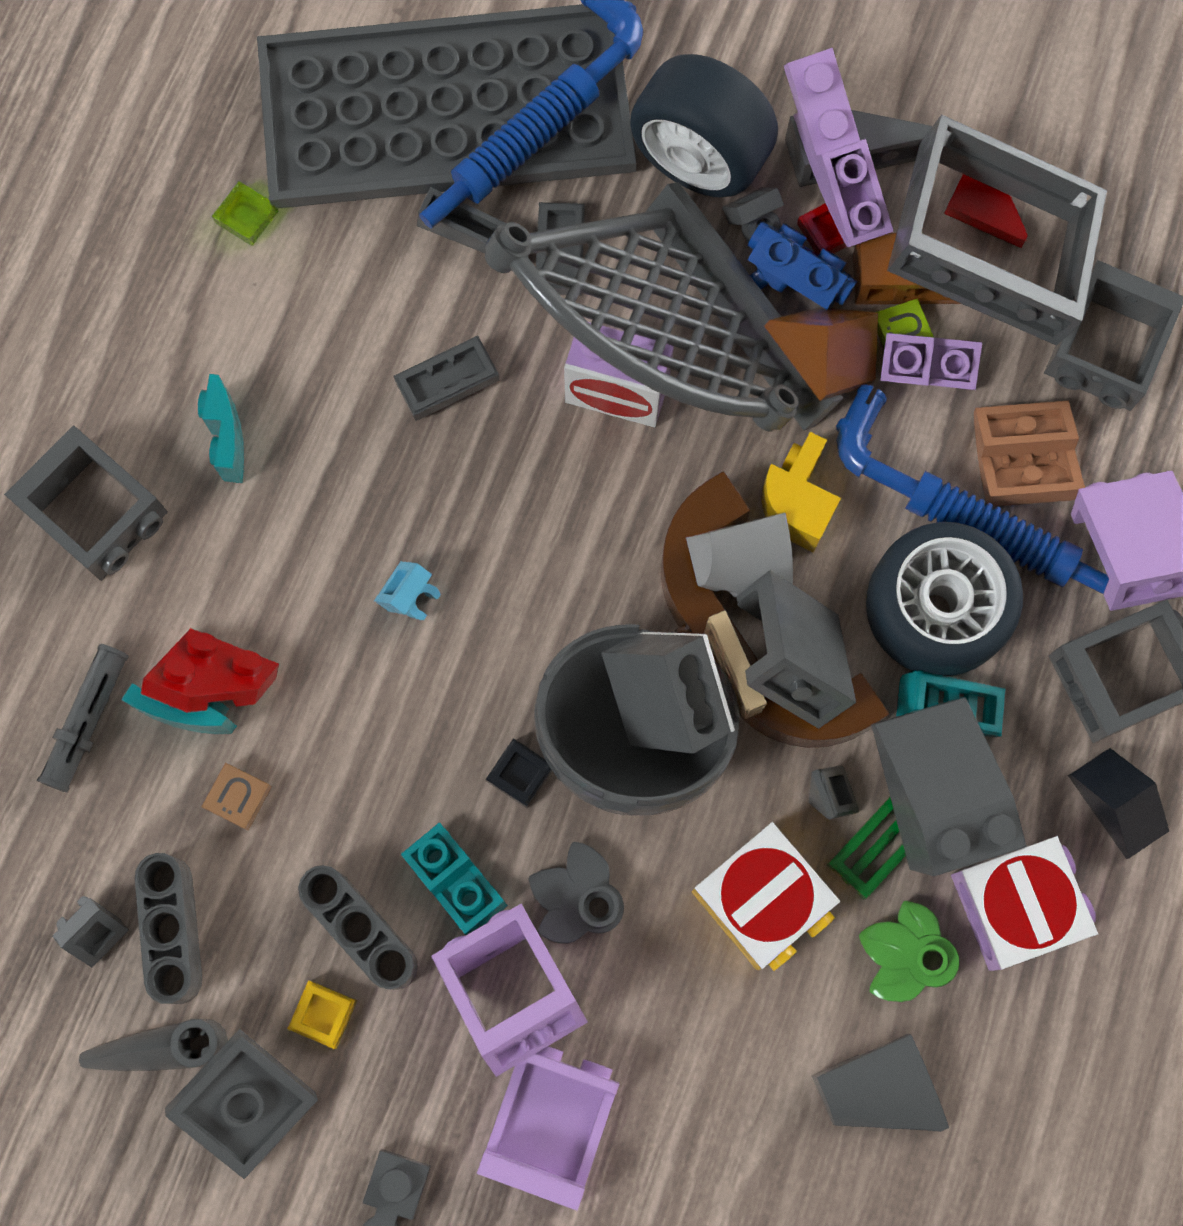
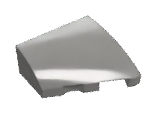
M786 513L686 538L699 587L713 591L726 590L733 597H737L769 570L793 584L792 547Z

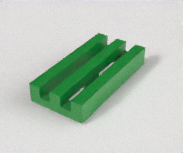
M890 796L827 864L832 871H836L842 877V880L848 886L851 885L863 900L867 899L906 856L903 843H901L866 883L858 877L899 832L897 820H895L851 869L844 864L847 858L893 810Z

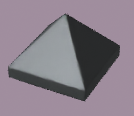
M843 765L812 771L809 804L828 820L859 813V807Z

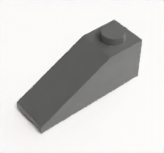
M851 110L860 141L864 139L867 141L875 170L915 161L920 142L932 128L930 125ZM790 116L785 142L798 185L803 187L816 184L817 181L805 152L794 116Z

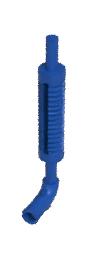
M581 0L585 7H588L607 23V28L615 34L613 37L614 44L585 69L577 64H572L558 76V80L556 79L551 82V85H548L545 91H541L539 96L534 97L532 102L527 103L526 107L520 110V113H516L513 118L507 121V124L502 125L501 130L495 131L494 135L488 138V141H484L481 144L482 147L479 146L475 149V152L470 153L469 159H463L451 170V174L455 183L419 214L427 227L432 229L466 198L476 204L480 203L493 191V188L499 186V182L505 181L506 176L508 177L512 174V171H516L519 165H523L525 160L531 158V154H535L538 149L544 146V143L549 142L550 137H554L557 132H560L563 127L569 124V121L574 120L575 116L579 115L582 110L586 109L599 97V90L596 84L625 58L632 59L640 49L644 31L641 19L636 13V6L630 1L625 2L624 0Z
M861 385L858 388L857 395L847 414L836 425V430L838 431L836 439L838 456L847 470L858 478L860 474H863L909 497L910 499L905 509L920 517L928 514V521L930 522L936 519V523L953 522L979 529L995 539L1011 556L1014 563L1019 560L1020 567H1024L1027 564L1028 571L1031 572L1035 569V573L1038 576L1044 573V579L1060 587H1064L1071 578L1104 595L1109 577L1107 574L1080 561L1083 548L1066 540L1060 543V537L1058 536L1051 539V533L1046 532L1043 534V529L1040 527L1034 531V524L1031 523L1026 526V520L1022 519L1018 522V516L1016 515L1009 518L1008 511L1001 514V508L996 507L993 509V504L990 502L984 506V499L981 498L976 501V495L972 494L968 497V491L966 490L959 494L958 486L951 489V483L947 482L943 485L941 478L927 471H924L918 481L870 457L872 452L868 450L867 445L872 435L869 434V431L882 406L885 405L887 397L878 389L868 405L866 402L874 386Z

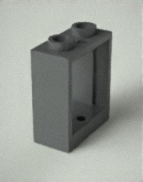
M1097 260L1092 268L1083 318L1092 301L1153 327L1131 380H1128L1068 354L1081 323L1055 346L1044 374L1053 377L1059 385L1067 389H1081L1097 396L1106 406L1115 409L1125 408L1131 411L1148 390L1182 309L1183 296Z
M74 425L4 494L100 581L107 575H113L118 572L128 561L129 552L142 539L146 540L152 537L160 529L163 517L168 513L152 493ZM94 461L138 501L86 552L49 519L43 511Z
M1167 599L1065 643L1048 655L1092 743L1183 704L1182 688L1119 716L1086 652L1091 648L1150 623L1183 686V617L1178 611L1171 608Z

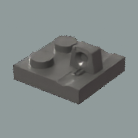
M239 1029L165 1107V1116L245 1179L318 1101V1098L313 1089Z

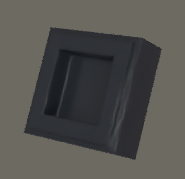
M513 738L485 780L525 808H528L551 774L552 769L543 757Z

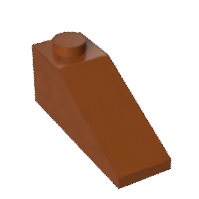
M890 232L855 245L853 251L854 279L858 281L854 287L855 305L902 304L917 298L920 304H961L887 271L897 233Z

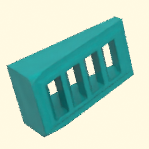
M914 671L901 676L896 717L937 705L939 691L944 692L943 703L957 699L959 694H963L976 718L978 697H984L982 722H978L984 736L996 738L1002 736L1006 688L922 671Z

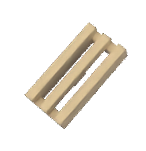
M726 610L710 616L704 632L707 634L720 667L733 686L742 717L747 719L762 713V709L765 708L767 702L762 694L747 686L745 670L750 667V664Z

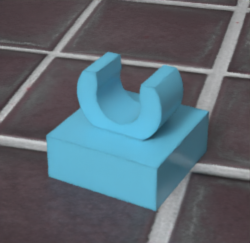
M400 561L374 601L389 612L424 620L427 615L417 608L416 598L419 594L424 593L429 598L438 599L441 594L435 586L427 584L432 576L429 571L418 563Z

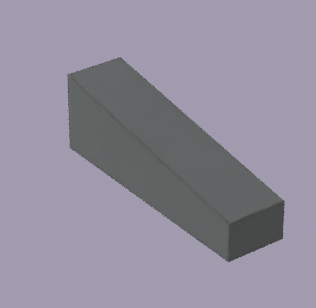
M430 187L418 211L417 227L486 253V242L498 226L506 225L507 223L462 202L436 226L430 229L421 220L419 214L443 194Z

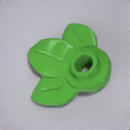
M904 901L899 910L898 923H876L867 927L859 934L861 944L866 953L876 964L881 966L869 989L870 993L880 999L894 1002L911 1001L926 986L937 988L949 984L959 971L960 959L956 948L949 940L941 937L937 917L932 911L921 904ZM931 951H936L943 957V963L937 970H929L924 966V957Z

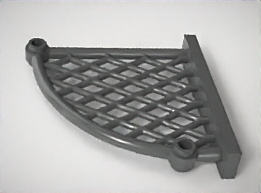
M679 182L667 184L646 212L534 233H529L518 223L508 222L506 225L498 226L485 244V260L488 265L500 273L513 271L541 306L578 341L625 375L674 400L710 412L729 416L753 418L754 422L761 429L771 432L774 429H782L793 417L804 431L813 428L843 399L841 394L822 401L817 398L764 327L769 320L781 317ZM653 230L662 242L638 233ZM627 236L628 238L624 250L599 242L600 240ZM585 243L589 246L584 258L558 250ZM637 245L657 252L654 261L634 254ZM546 251L548 256L542 268L537 270L529 260L528 255ZM598 253L619 260L616 268L613 269L595 263ZM666 257L674 258L683 271L664 265ZM557 261L578 268L579 270L575 278L554 272L553 269ZM629 264L648 270L649 273L646 280L627 274L626 270ZM589 272L611 279L607 289L585 282ZM659 274L679 281L676 290L656 284ZM548 282L569 288L565 299ZM620 284L640 289L641 292L638 299L617 293ZM688 286L696 287L705 300L686 294ZM580 292L602 299L598 309L576 303ZM651 294L672 300L668 310L649 304L648 301ZM612 303L632 309L630 319L609 314L608 311ZM681 304L701 310L698 320L678 314ZM643 313L664 320L661 329L658 330L640 324ZM711 314L718 316L727 330L708 324ZM583 317L591 319V324L588 321H586ZM603 323L625 330L621 340L606 337L601 333L600 330ZM677 324L694 330L691 340L670 334L673 325ZM637 334L656 340L652 351L631 345L634 335ZM707 334L722 339L721 349L718 350L701 344L703 335ZM733 343L740 345L749 359L731 354ZM666 344L686 350L683 361L662 355ZM699 354L716 360L713 371L694 365L696 355ZM726 364L745 369L743 380L723 374ZM658 365L679 371L677 378L658 370ZM755 374L762 375L771 387L765 388L753 384ZM689 375L709 381L707 389L687 383ZM719 385L739 390L738 396L718 393ZM749 394L758 396V398H749Z

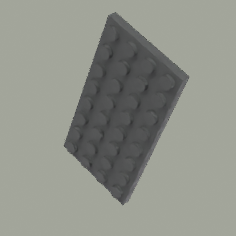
M579 4L257 36L268 191L272 209L426 194L430 187L440 192H445L455 183L451 174V170L463 159H469L470 153L475 152L477 147H482L481 144L484 141H488V138L494 135L495 131L501 130L502 125L507 124V121L513 118L516 113H520V110L526 107L527 103L532 102L534 97L539 96L541 91H545V88L551 85V82L556 79L558 80V76L572 64H577L583 69L588 67L614 44L613 37L615 34L607 28V23L588 7ZM623 61L596 84L599 90V97L586 109L582 110L579 115L575 116L574 120L569 121V124L563 127L560 132H557L554 137H550V141L544 143V146L538 149L535 154H531V158L525 160L523 165H519L516 171H512L510 176H506L505 181L499 182V186L636 172V157L630 126Z

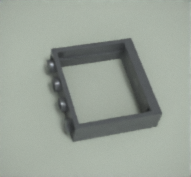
M941 114L920 142L887 271L1057 346L1083 320L1107 190ZM939 163L1068 221L1054 292L921 233ZM1087 195L1092 197L1089 201L1086 200Z

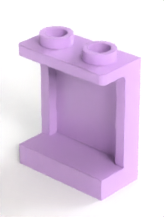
M1173 471L1157 474L1142 473L1131 479L1111 483L1097 482L1078 489L1071 517L1075 524L1085 522L1109 577L1104 597L1110 611L1182 597L1183 492Z
M547 1046L515 1065L477 1174L578 1211L585 1190V1184L619 1087V1082L610 1079L612 1069L583 1059L581 1067L577 1068L561 1062L563 1051Z

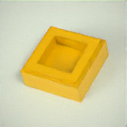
M308 980L287 1029L330 1048L337 1049L357 1000Z

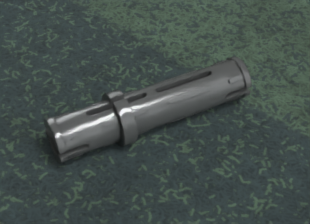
M98 645L97 653L79 688L62 729L56 728L52 738L56 740L41 775L37 779L38 782L68 793L70 789L69 785L84 752L90 753L94 743L90 741L92 734L110 698L124 663L129 658L126 653L108 645Z

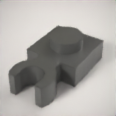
M381 1149L363 1200V1204L377 1209L375 1215L369 1218L363 1226H399L397 1223L399 1216L413 1220L431 1165Z

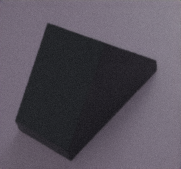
M1111 748L1068 775L1126 859L1131 858L1169 832L1156 782Z

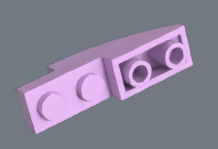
M833 48L784 65V69L798 112L793 116L819 189L846 246L851 247L893 232L866 139L860 141Z

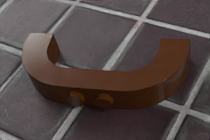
M724 471L703 483L685 499L675 513L666 534L661 561V582L669 611L679 626L675 629V633L705 634L704 630L709 617L725 611L712 590L697 585L686 539L694 535L747 522L750 509ZM730 619L750 666H752L758 659ZM711 647V651H712L714 660L718 663V661H717V659H716V656H715V654H714V652H713V650H712V647ZM862 673L851 678L856 703L819 729L765 696L767 704L762 709V713L745 719L739 711L740 717L763 735L784 744L804 748L830 747L845 743L872 729L871 724L883 721L889 715Z

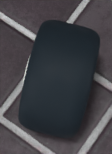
M698 54L677 55L665 61L657 69L640 94L632 109L630 119L631 131L637 146L660 172L693 192L718 198L735 196L750 186L771 154L778 136V122L775 112L762 91L750 79L733 67L714 58Z
M953 522L926 524L907 532L897 539L888 548L874 569L866 595L868 622L881 648L894 661L911 671H922L942 676H955L969 672L993 657L1013 635L1023 607L1021 578L1007 551L995 539L979 529ZM939 595L946 599L950 607V613L938 610L931 603L929 596Z

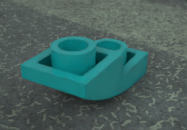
M209 374L207 390H201L199 393L198 416L202 418L211 434L217 435L212 437L210 443V464L214 465V468L224 482L243 483L244 442L240 419L235 404L220 376Z
M133 683L121 699L146 716L183 730L207 734H232L237 727L225 716L230 708L220 701L208 702V707L205 711L186 713L142 695V688Z
M440 822L401 853V856L465 935L487 924L495 914L503 911L508 906Z

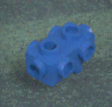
M761 222L748 243V247L752 248L753 251L747 259L758 268L750 276L760 289L769 284L770 287L782 293L787 286H790L826 310L831 308L835 301L840 305L845 303L858 282L851 277L852 275L843 270L847 262L824 248L819 255L803 245L807 237L787 224L783 223L781 228L777 229L774 226Z

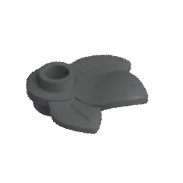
M572 842L568 851L566 869H545L529 876V884L535 899L543 908L549 911L540 923L538 933L550 941L567 944L575 942L588 931L598 934L606 933L614 929L623 917V898L619 891L609 884L608 863L601 854L586 844ZM598 898L605 900L609 906L608 913L600 918L594 917L589 911L590 903Z

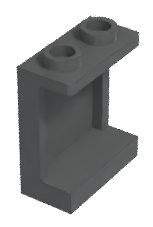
M771 570L737 596L738 606L762 621L767 654L745 670L747 686L818 729L856 703L839 615Z

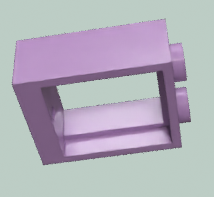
M522 904L511 910H504L495 914L487 924L466 936L452 939L442 950L431 956L482 1058L496 1077L588 1023ZM526 939L555 991L486 1031L460 977Z

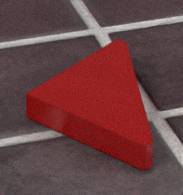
M962 175L944 214L1022 248L1028 234L1012 197L969 176Z

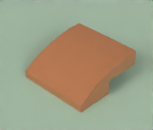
M1069 401L975 408L976 447L986 504L990 502L994 507L1071 501L1076 499L1078 489L1085 488L1075 452L1079 436Z

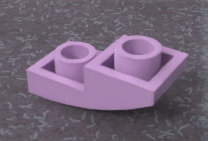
M887 333L880 381L976 390L982 342Z

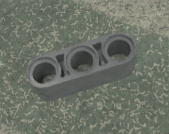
M154 853L146 856L139 863L135 871L144 985L147 994L161 1004H184L195 998L202 987V968L193 877L190 868L184 861L165 853ZM170 865L174 871V881L169 888L159 892L154 884V876L162 866ZM174 915L179 923V932L171 942L164 943L159 936V926L167 916ZM177 966L183 972L184 984L177 994L170 995L164 988V976L170 968Z
M324 865L315 866L306 871L300 879L298 886L301 901L368 978L378 987L389 990H399L410 985L418 971V962L415 954L347 877L334 868ZM324 877H333L337 883L336 896L327 904H318L313 895L315 884ZM365 914L371 921V932L362 942L354 943L347 935V924L355 915ZM397 951L405 959V972L399 979L388 981L380 972V963L386 954Z

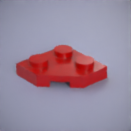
M190 628L143 678L141 694L186 713L207 710L208 702L233 700L236 707L255 705L276 680L279 663L261 657L256 652L244 650L219 640L211 634Z

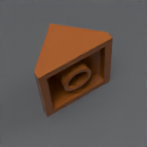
M823 307L771 319L764 325L820 401L856 390L861 385H870L876 379L878 313L835 308L826 310Z

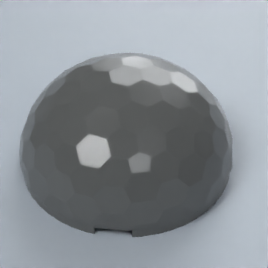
M636 624L614 625L593 630L570 642L554 657L539 684L534 709L535 729L538 743L547 764L557 778L578 798L610 813L628 816L658 815L688 805L705 794L718 781L726 770L736 749L740 714L733 686L723 669L715 661L735 731L694 754L630 746L601 652L642 632H652L639 629L640 625Z

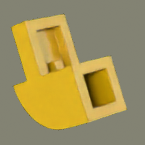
M809 432L803 446L795 442L793 443L781 468L773 464L770 465L762 489L761 502L765 517L786 513L791 542L814 553L841 498L808 482L827 442V439Z

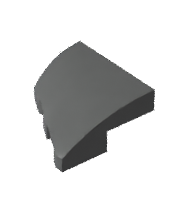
M906 1034L867 1053L856 1055L812 1075L825 1108L835 1126L939 1132L949 1128L932 1080L911 1034Z

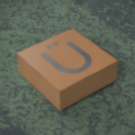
M225 762L201 807L249 831L272 786Z

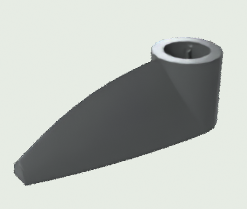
M190 1019L182 1023L150 1029L101 1044L82 1052L79 1056V1063L82 1068L111 1071H160L203 1067L223 1048L228 1041V1037L222 1025L212 1019ZM199 1028L203 1029L200 1034L201 1036L208 1035L209 1047L202 1049L201 1057L197 1056L198 1050H191L190 1039L197 1037Z

